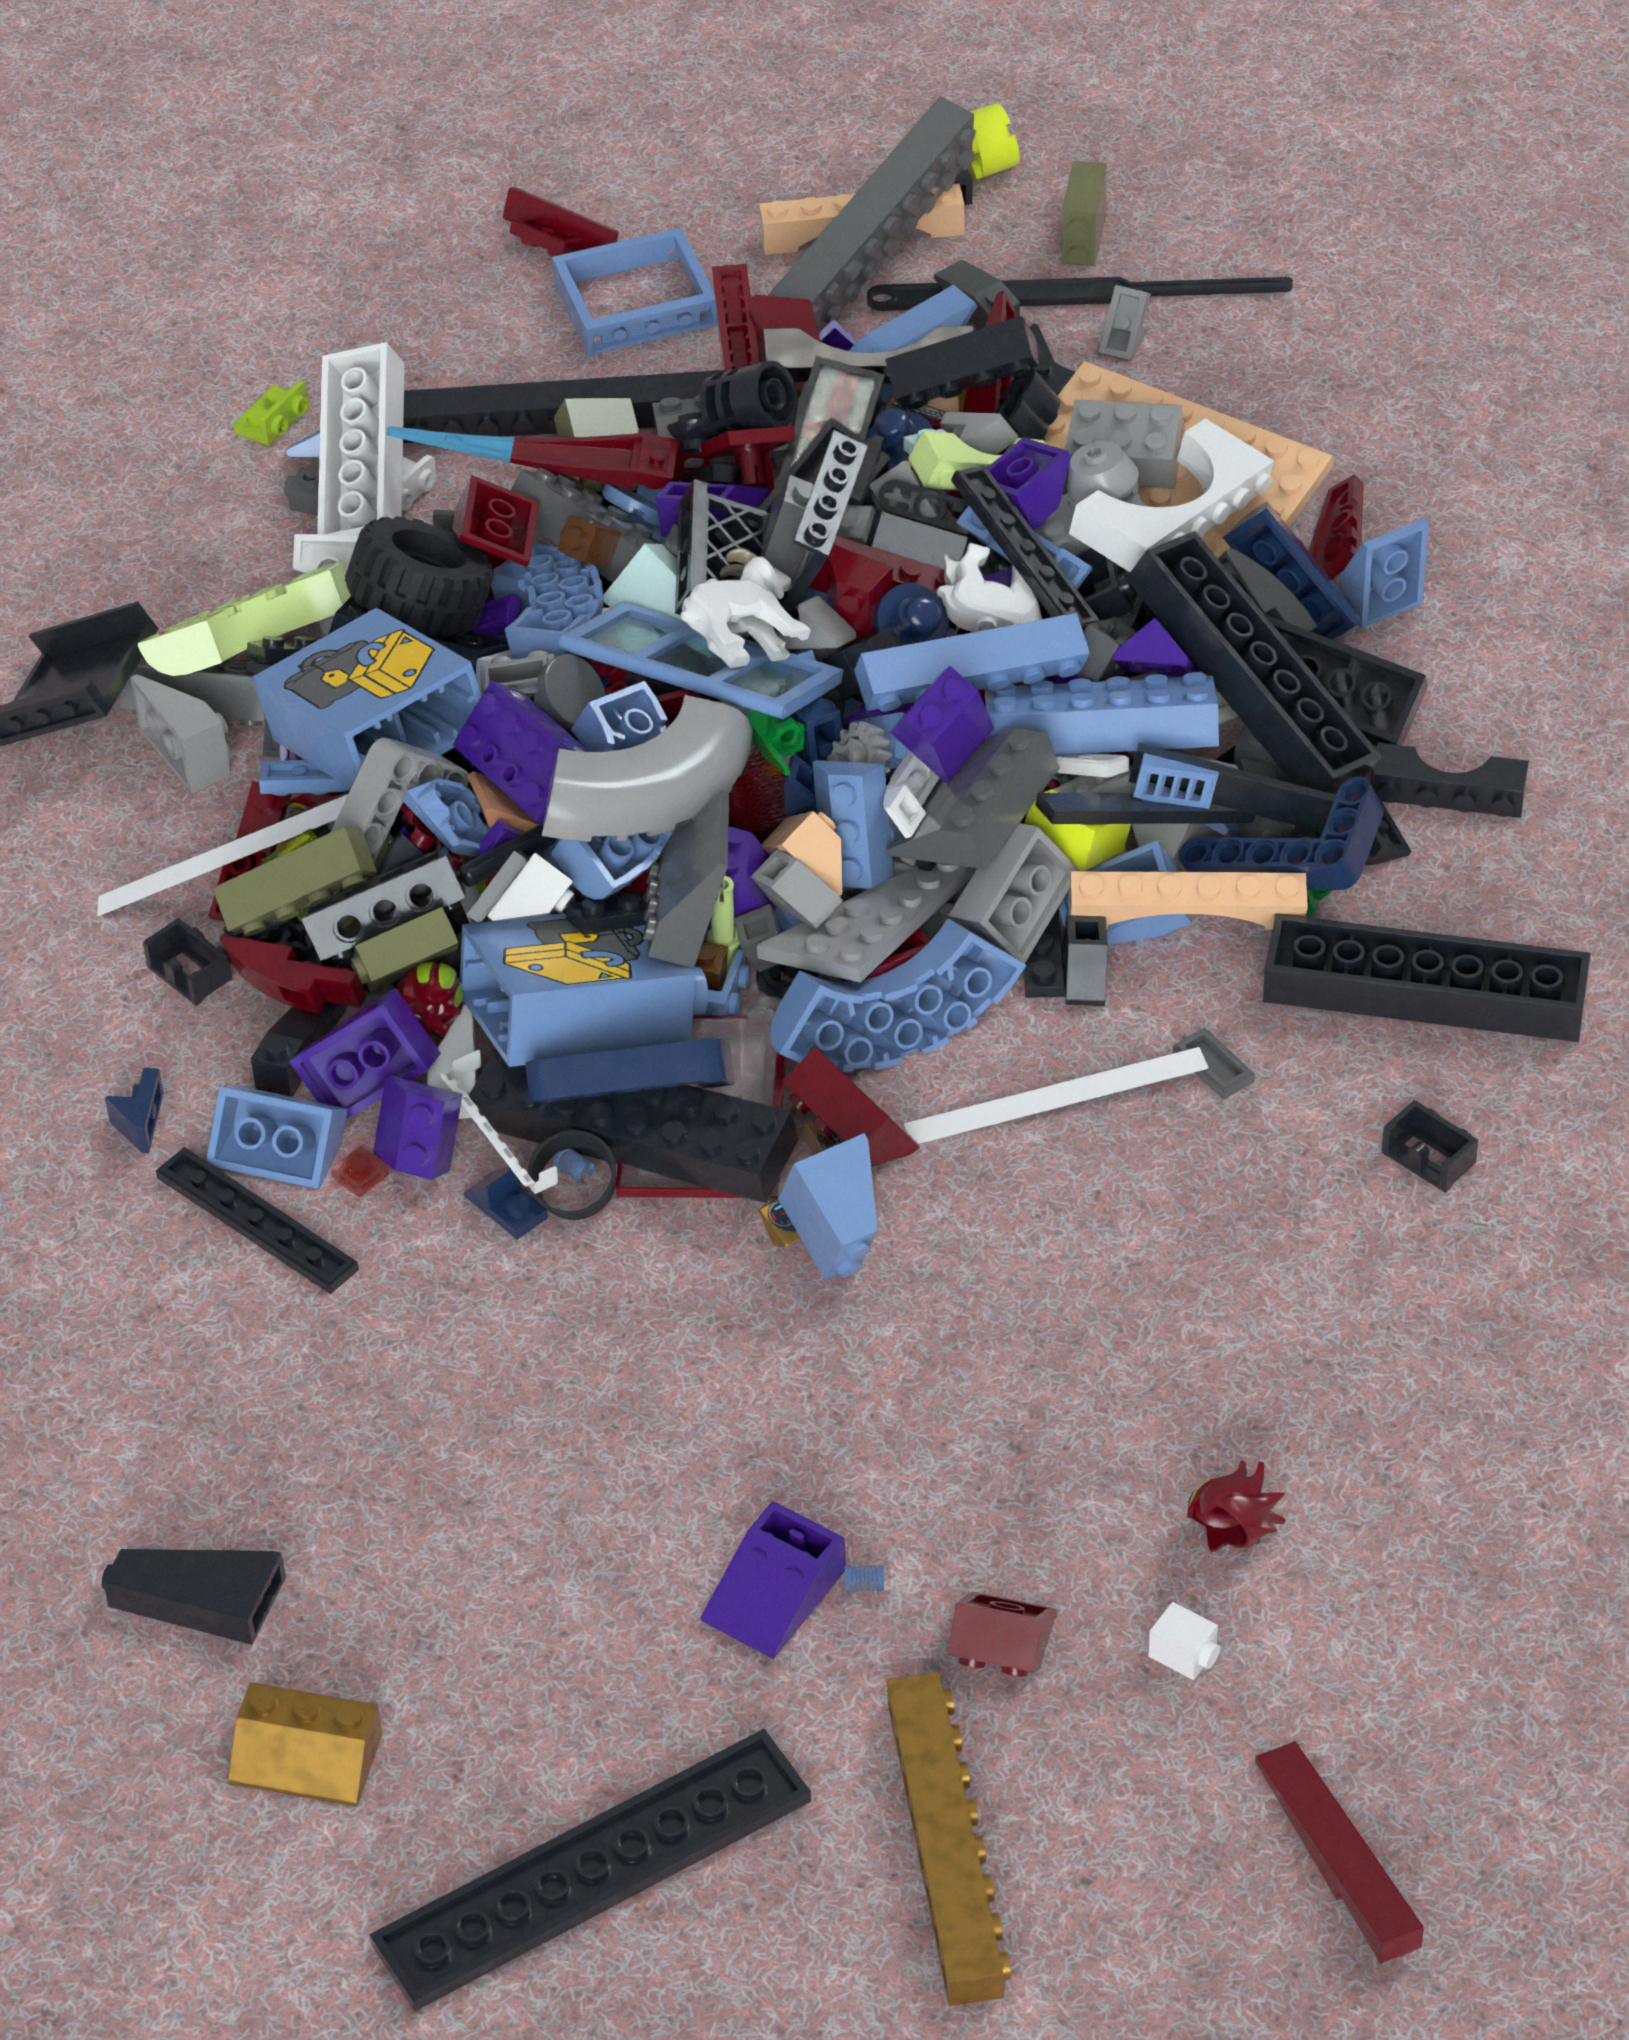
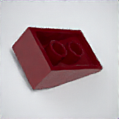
M471 475L455 508L452 529L459 541L528 567L531 559L539 502Z

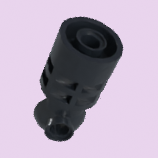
M767 360L708 377L702 384L699 397L701 412L679 415L678 422L669 424L666 427L672 437L678 439L679 443L682 444L683 453L696 454L702 453L701 443L727 431L789 426L795 419L798 410V395L795 382L789 371L781 363L774 360Z

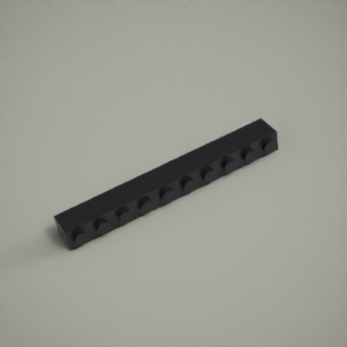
M723 370L404 390L403 428L499 437L558 434L554 416L564 399L631 398L638 428L654 427L652 403L660 402L662 399L676 397L680 400L693 399L700 395L702 384L708 377L723 373ZM403 439V443H415L413 441Z

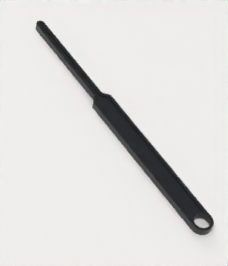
M1122 277L1002 280L1003 284L1019 300L1020 307L1111 304L1115 285L1148 292L1151 294L1150 297L1290 292L1293 289V279L1290 277L1130 282ZM938 283L876 285L867 291V304L870 308L877 311L910 310L943 291V288ZM879 294H886L892 297L887 301H876L873 299L874 296Z

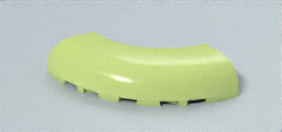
M341 560L301 574L299 577L289 580V583L285 586H282V583H276L256 591L255 595L249 596L247 594L215 608L211 613L208 610L185 619L183 622L165 628L166 634L159 635L157 633L139 642L140 652L147 663L158 672L172 676L185 675L224 662L230 657L246 650L248 642L260 641L264 636L277 637L335 615L336 611L351 596L345 582L346 571Z

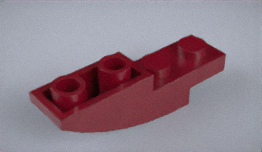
M252 781L236 840L279 823L284 819L292 793L285 796L260 794L259 782ZM277 844L223 865L217 886L276 859ZM214 894L208 917L224 921Z
M226 935L221 939L228 958L237 972L253 987L283 1004L320 1014L325 1002L361 1008L367 996L357 973L348 968L321 966L311 961L299 962L293 947L283 943L272 944L255 941L249 937L238 938Z

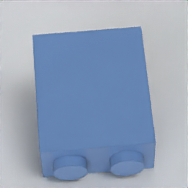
M864 1133L794 1163L778 1198L826 1281L838 1275L841 1278H847L859 1271L878 1231L869 1143Z

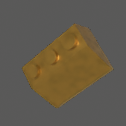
M250 1682L236 1717L228 1776L229 1784L357 1807L383 1735L378 1704Z

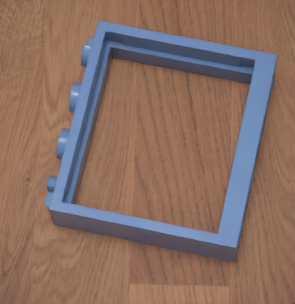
M682 228L552 257L554 284L588 355L718 325L714 291ZM674 249H676V251H677V252H673V253H669V254H668V251H669V250H674ZM679 259L697 295L592 319L575 282ZM706 312L707 316L700 318V313ZM600 336L601 341L594 342V337Z

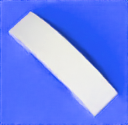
M911 751L904 757L892 775L883 800L884 809L905 838L912 837L926 815L922 805L939 780V777Z

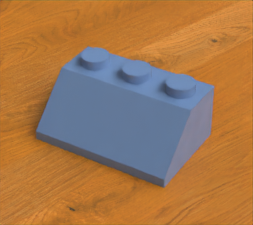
M815 760L812 763L817 814L822 812L829 817L837 827L834 832L841 838L842 887L873 889L894 876L892 856H888L886 851L891 844L889 815L883 805L886 791L884 764Z
M238 1085L219 1086L206 1162L216 1168L320 1189L340 1149L348 1108Z

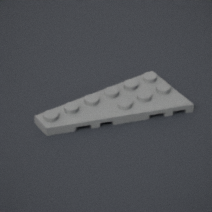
M936 863V866L931 871H925L915 866L879 884L873 889H869L840 903L833 911L831 917L817 929L802 922L757 944V957L761 960L861 982L972 878L975 868Z

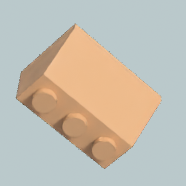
M814 811L786 817L761 844L770 856L776 849H779L798 859L836 894L842 895L841 838L834 832L837 828L834 822L824 813L819 812L816 814Z

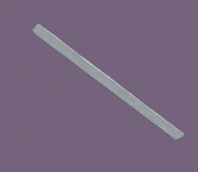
M348 794L102 894L98 897L97 916L332 822L338 818Z
M1197 1047L905 1123L904 1126L906 1132L920 1144L1208 1069V1065L1201 1049Z

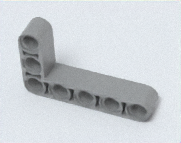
M381 738L372 744L331 832L344 826L361 829L372 860L375 863L403 803L402 798L409 788H415L438 778L462 783L467 788L469 782L468 773L437 753L390 738ZM342 888V889H340V890H338V891H336V892H333V893H331V894H332V896H333V895H335V894H337V893H339V892H342V891H344V890H343V888ZM349 915L342 917L338 923H343Z

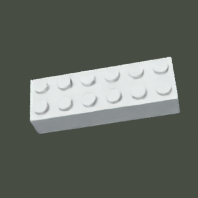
M387 342L322 356L317 534L359 535L361 529L374 519L378 520L381 517L387 516L394 519L396 516L401 517L403 439L390 437L386 434L387 428L390 426L403 428L404 362Z

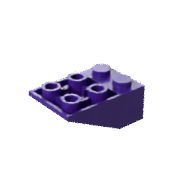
M669 482L655 497L661 537H667L673 524L678 522L679 501L691 483ZM708 484L707 489L709 494L753 508H757L770 493L769 488L740 485ZM709 507V512L718 522L726 519L719 510Z
M772 1501L748 1529L702 1613L701 1621L774 1659L845 1572V1538Z

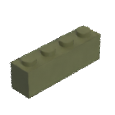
M344 826L213 887V891L227 930L244 933V936H252L266 930V923L275 919L277 921L291 919L300 913L299 908L332 896L331 893L342 888L346 890L365 882L366 877L377 873L362 830Z

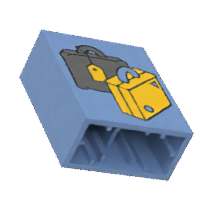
M378 608L369 611L252 677L273 740L350 789L372 744L381 738H390L439 755L453 749V742L482 696L470 661Z
M566 914L462 924L460 981L464 993L463 1001L509 1067L525 1065V1062L531 1060L691 1041L693 1015L704 1014L707 1010L708 986L704 972L700 967L691 968L649 957V941L643 940L645 925L582 935L566 919Z

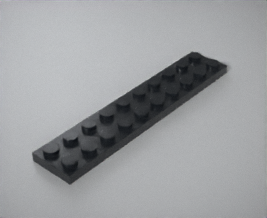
M762 1729L369 1934L371 1945L413 2010L417 2011L810 1803L811 1791L767 1731Z

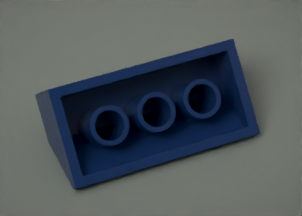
M1268 501L1249 512L1222 537L1230 548L1237 550L1263 566L1294 594L1318 627L1313 631L1314 633L1333 640L1360 622V614L1353 607L1350 600L1340 591L1327 572L1318 564L1305 548L1302 541L1296 537Z

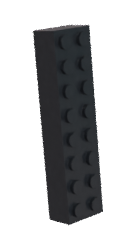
M1196 531L1146 550L1126 577V580L1202 673L1206 676H1213L1216 690L1293 784L1336 795L1338 789L1346 780L1358 776L1365 777L1382 756Z
M1137 595L1133 604L1134 611L1130 612L1126 624L1139 631L1154 618L1159 622L1160 620L1143 599ZM1264 614L1371 744L1377 746V742L1394 745L1404 744L1428 687L1426 675Z
M1276 914L1264 971L1263 1002L1579 1042L1591 953Z
M496 1048L493 1050L469 1094V1098L478 1107L481 1116H484L498 1133L541 1144L550 1136L562 1131H586L596 1135L607 1144L614 1156L615 1164L621 1162L623 1166L767 1203L798 1141L791 1111L691 1085L552 1102L529 1103L525 1065L509 1067ZM584 1147L572 1148L581 1155L606 1161L603 1156L592 1149Z

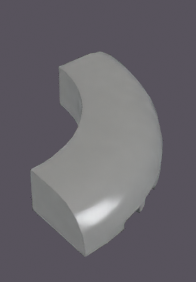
M685 695L682 708L674 722L661 734L643 744L608 752H581L559 748L549 785L542 836L591 842L592 836H614L615 841H625L628 836L646 832L648 836H654L674 830L676 823L694 818L721 791L731 792L733 784L739 775H742L750 753L753 728L748 718L738 709L729 705Z

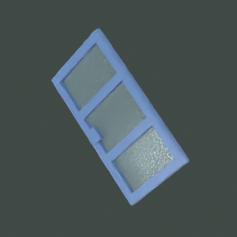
M622 602L563 634L558 642V648L780 719H785L841 684L843 669L790 653L786 660L772 662L759 643L744 639L743 648L751 658L748 665L730 669L721 658L708 649L706 639L682 619L627 602Z

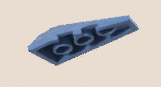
M952 285L866 334L849 351L862 353L892 351L909 346L924 338L938 326H965L977 305L959 288ZM884 384L880 404L889 403L894 395L891 384Z

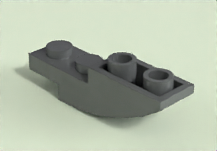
M1233 548L1225 550L1218 558L1263 614L1311 632L1318 627L1294 594L1263 566Z

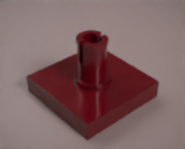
M794 426L727 431L700 444L702 458L739 455L742 486H759L766 483L761 453H768L796 440Z

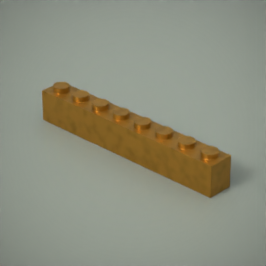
M940 1672L887 1679V1704L948 2005L954 2006L1004 1998V1980L1011 1979L1010 1962L1007 1951L999 1952L997 1941L1003 1940L1002 1925L999 1913H991L988 1903L995 1900L991 1875H983L980 1864L986 1863L985 1845L982 1836L974 1837L972 1826L978 1825V1814L975 1799H966L964 1789L970 1788V1777L967 1762H958L957 1752L962 1751V1739L959 1725L950 1724L949 1716L955 1714L951 1688L943 1689Z

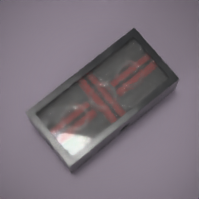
M819 356L815 357L794 425L796 440L788 444L776 485L831 417L866 440L867 433L874 424L884 391L885 374Z

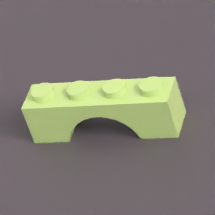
M923 431L908 459L924 488L957 490L951 482L955 471L985 465L987 468L1002 455L986 454L973 449L961 441L954 433ZM1017 438L1016 442L1010 445L1007 450H1009L1014 444H1016L1022 438ZM1031 439L1046 444L1044 440Z

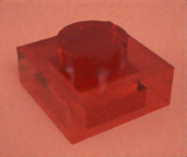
M359 1146L331 1167L332 1178L359 1198L389 1176L388 1166L362 1146Z

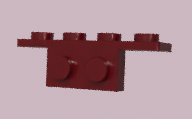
M510 187L508 189L503 218L511 222L509 233L520 237L521 242L525 245L543 247L548 250L547 253L554 257L617 242L619 232L613 228L517 187Z

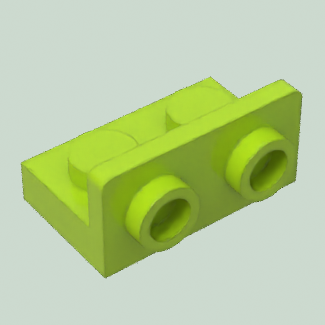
M299 380L289 390L273 385L233 423L235 433L269 446L278 436H283L288 427L298 417L303 416L307 412L309 399L306 383Z

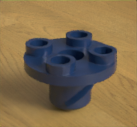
M888 408L880 412L876 417L875 423L868 431L866 439L876 435L884 437L882 451L891 457L888 469L890 471L901 462L909 461L908 457L910 455L904 451V436L918 434V431L922 429L933 428L930 422L920 414L904 412L899 408Z
M906 583L898 585L883 594L875 611L876 632H880L893 627L901 646L941 639L942 636L947 634L948 616L942 601L932 590L920 584Z

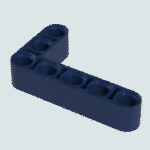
M1352 777L1346 780L1338 789L1320 838H1193L1182 845L1178 851V859L1186 872L1306 873L1307 890L1348 889L1356 884L1361 877L1384 813V807L1366 778Z
M721 1038L659 1044L525 1062L529 1103L552 1102L691 1084L698 1088H716L735 1084L731 1046Z

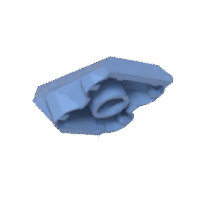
M438 778L406 791L402 801L452 853L479 856L476 852L480 848L479 843L490 829L482 822L479 816L481 806L477 797L470 789L464 787L462 783Z

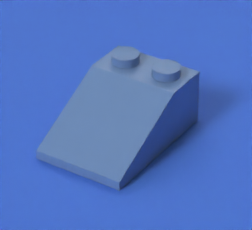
M1426 518L1362 543L1340 575L1338 588L1360 614L1358 625L1361 629L1423 604L1429 522Z
M1158 840L1087 870L1096 872H1177L1174 860ZM1069 890L1059 905L1064 928L1066 915H1069ZM1190 914L1147 916L1111 924L1106 929L1107 943L1112 945L1163 936L1192 924Z

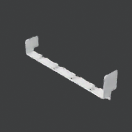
M478 1049L452 1062V1069L441 1073L440 1077L451 1091L463 1094L462 1106L524 1186H529L534 1194L558 1183L557 1166L539 1173V1180L534 1182L527 1171L520 1167L519 1161L508 1149L507 1145L500 1141L499 1135L487 1119L481 1116L478 1107L472 1102L468 1094L459 1087L456 1078L481 1067L480 1050Z

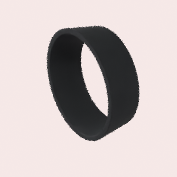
M581 1130L562 1131L547 1138L534 1151L527 1172L531 1179L537 1182L539 1180V1173L543 1172L548 1161L560 1151L573 1147H584L599 1153L609 1164L612 1175L607 1190L594 1204L576 1211L555 1209L546 1203L542 1192L536 1194L532 1190L531 1192L534 1198L552 1214L568 1220L585 1219L600 1212L609 1203L616 1187L614 1156L607 1144L592 1133Z

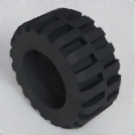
M387 516L381 517L378 520L374 519L361 529L345 574V582L351 597H355L356 603L362 608L366 607L369 611L378 608L427 636H435L437 634L443 637H452L454 634L462 635L477 625L494 579V572L486 554L483 551H478L477 547L459 541L453 531H446L443 527L436 524L424 523L423 520H408L405 517L399 516L391 519Z

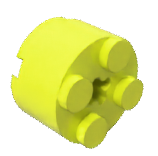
M989 104L970 111L974 114V130L976 131L972 148L974 159L969 166L972 178L976 181L1019 164L1020 153L1015 134L1010 135L1007 125L1011 124L1001 104Z

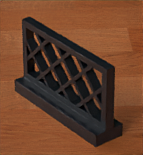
M696 479L692 481L679 501L675 614L680 615L682 613L684 599L690 596L697 584L704 583L710 579H717L718 581L740 580L741 577L732 575L716 578L708 569L707 564L713 561L722 570L723 567L730 565L723 556L730 550L741 548L747 544L760 557L770 517L769 512L707 493L708 483ZM709 507L719 510L726 519L718 522L709 512ZM742 519L759 523V530L752 533L743 523ZM732 525L742 538L734 541L724 528ZM714 533L725 547L717 550L709 541L708 536Z

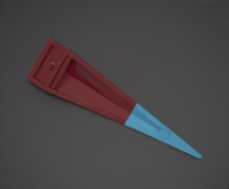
M394 426L388 427L386 434L390 437L532 468H542L555 473L628 489H634V484H639L654 490L663 489L669 482H672L679 442L678 439L648 433L591 437L530 438L454 434Z

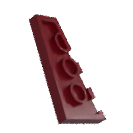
M1355 474L1328 489L1309 548V553L1327 572L1331 580L1344 571L1362 545L1364 483Z

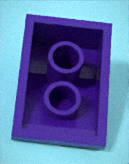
M395 988L292 1057L289 1062L317 1102L348 1108L347 1119L382 1098L386 1076L390 1075L411 1081L429 1070L441 1053Z

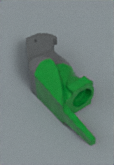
M764 682L750 687L751 691L777 698L785 693L783 686L778 683ZM744 707L742 713L748 718L753 728L752 743L771 765L774 764L785 776L790 775V769L780 754L787 757L804 749V725L795 722L790 715L785 719H780Z

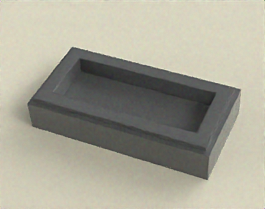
M1205 1028L1173 1045V1054L1197 1047L1201 1049L1208 1069L1194 1073L1223 1100L1252 1084L1255 1080V1073Z

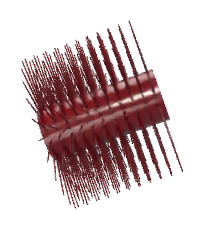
M752 753L748 757L747 765H745L742 775H739L729 793L728 827L752 832L758 841L764 842L758 838L763 839L761 837L769 836H760V834H771L773 831H763L777 828L768 826L783 821L769 822L775 821L777 818H785L783 817L785 813H780L785 812L784 810L774 809H782V806L785 807V805L780 803L784 801L777 799L782 798L781 796H770L780 794L777 791L781 789H776L780 787L773 785L778 783L766 782L776 780L773 777L777 775L770 773L765 776H757L763 772H772L770 770H774L773 768H762L772 765L768 763L764 766H759L758 764L769 761L766 759L761 762H754L764 756L751 758L758 754ZM766 776H773L772 778H770V779H768V780L762 779V778H764V777H766ZM767 786H770V787H771V786H776V787H774V788H772V789H769V790H768V789H766V790H761V789H763V788H765V787H767ZM770 790H777L771 794H768V791ZM771 800H774V801H775V800H780V801L775 802V803L771 802L770 804H765V803H767L768 801H771ZM773 804H781L775 808L771 806ZM774 814H783L779 817L769 818Z

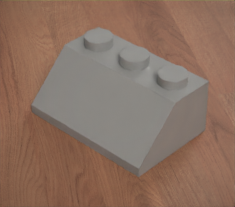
M1019 823L985 870L976 869L950 912L949 917L952 921L1025 964L1069 890L1071 871L1080 870L1038 826Z

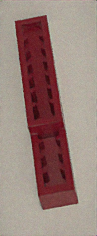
M1294 1741L1255 1756L1257 1766L1336 1900L1342 1899L1379 1963H1384L1422 1948L1424 1926L1297 1742Z

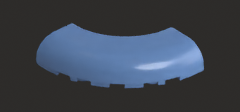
M533 543L528 567L507 560L493 570L494 579L491 587L494 599L515 594L522 600L518 618L505 628L512 660L527 658L530 652L536 650L546 651L549 654L553 653L555 657L563 654L575 655L558 648L560 637L602 614L603 609L602 581L599 578L598 570L592 563L584 564L583 561L566 556L557 550L558 547Z
M643 681L588 702L571 730L579 743L590 752L617 751L643 744L655 738L667 729L665 723L668 719L659 701L647 683ZM673 830L654 836H648L646 832L628 836L625 841H615L614 836H592L591 842L560 839L551 855L566 876L573 881V885L583 895L593 900L604 899L621 890L640 876L660 855Z
M948 918L939 932L919 953L904 964L879 976L864 979L861 982L832 981L814 977L799 970L772 1019L770 1029L771 1045L779 1054L799 1063L816 1047L842 1072H853V1069L872 1068L879 1070L895 1067L902 1064L903 1056L916 1050H920L923 1055L949 1044V1036L960 1032L965 1027L971 1029L978 1023L976 1018L992 1003L998 1004L1027 965Z

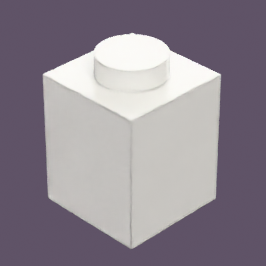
M1172 1602L1149 1631L1148 1657L1194 1680L1203 1667L1210 1669L1219 1655L1220 1645L1217 1644L1218 1625Z

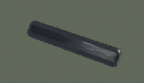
M540 824L461 865L458 868L460 881L466 887H472L498 873L513 851H521L529 857L554 844L556 838L542 836L543 824Z

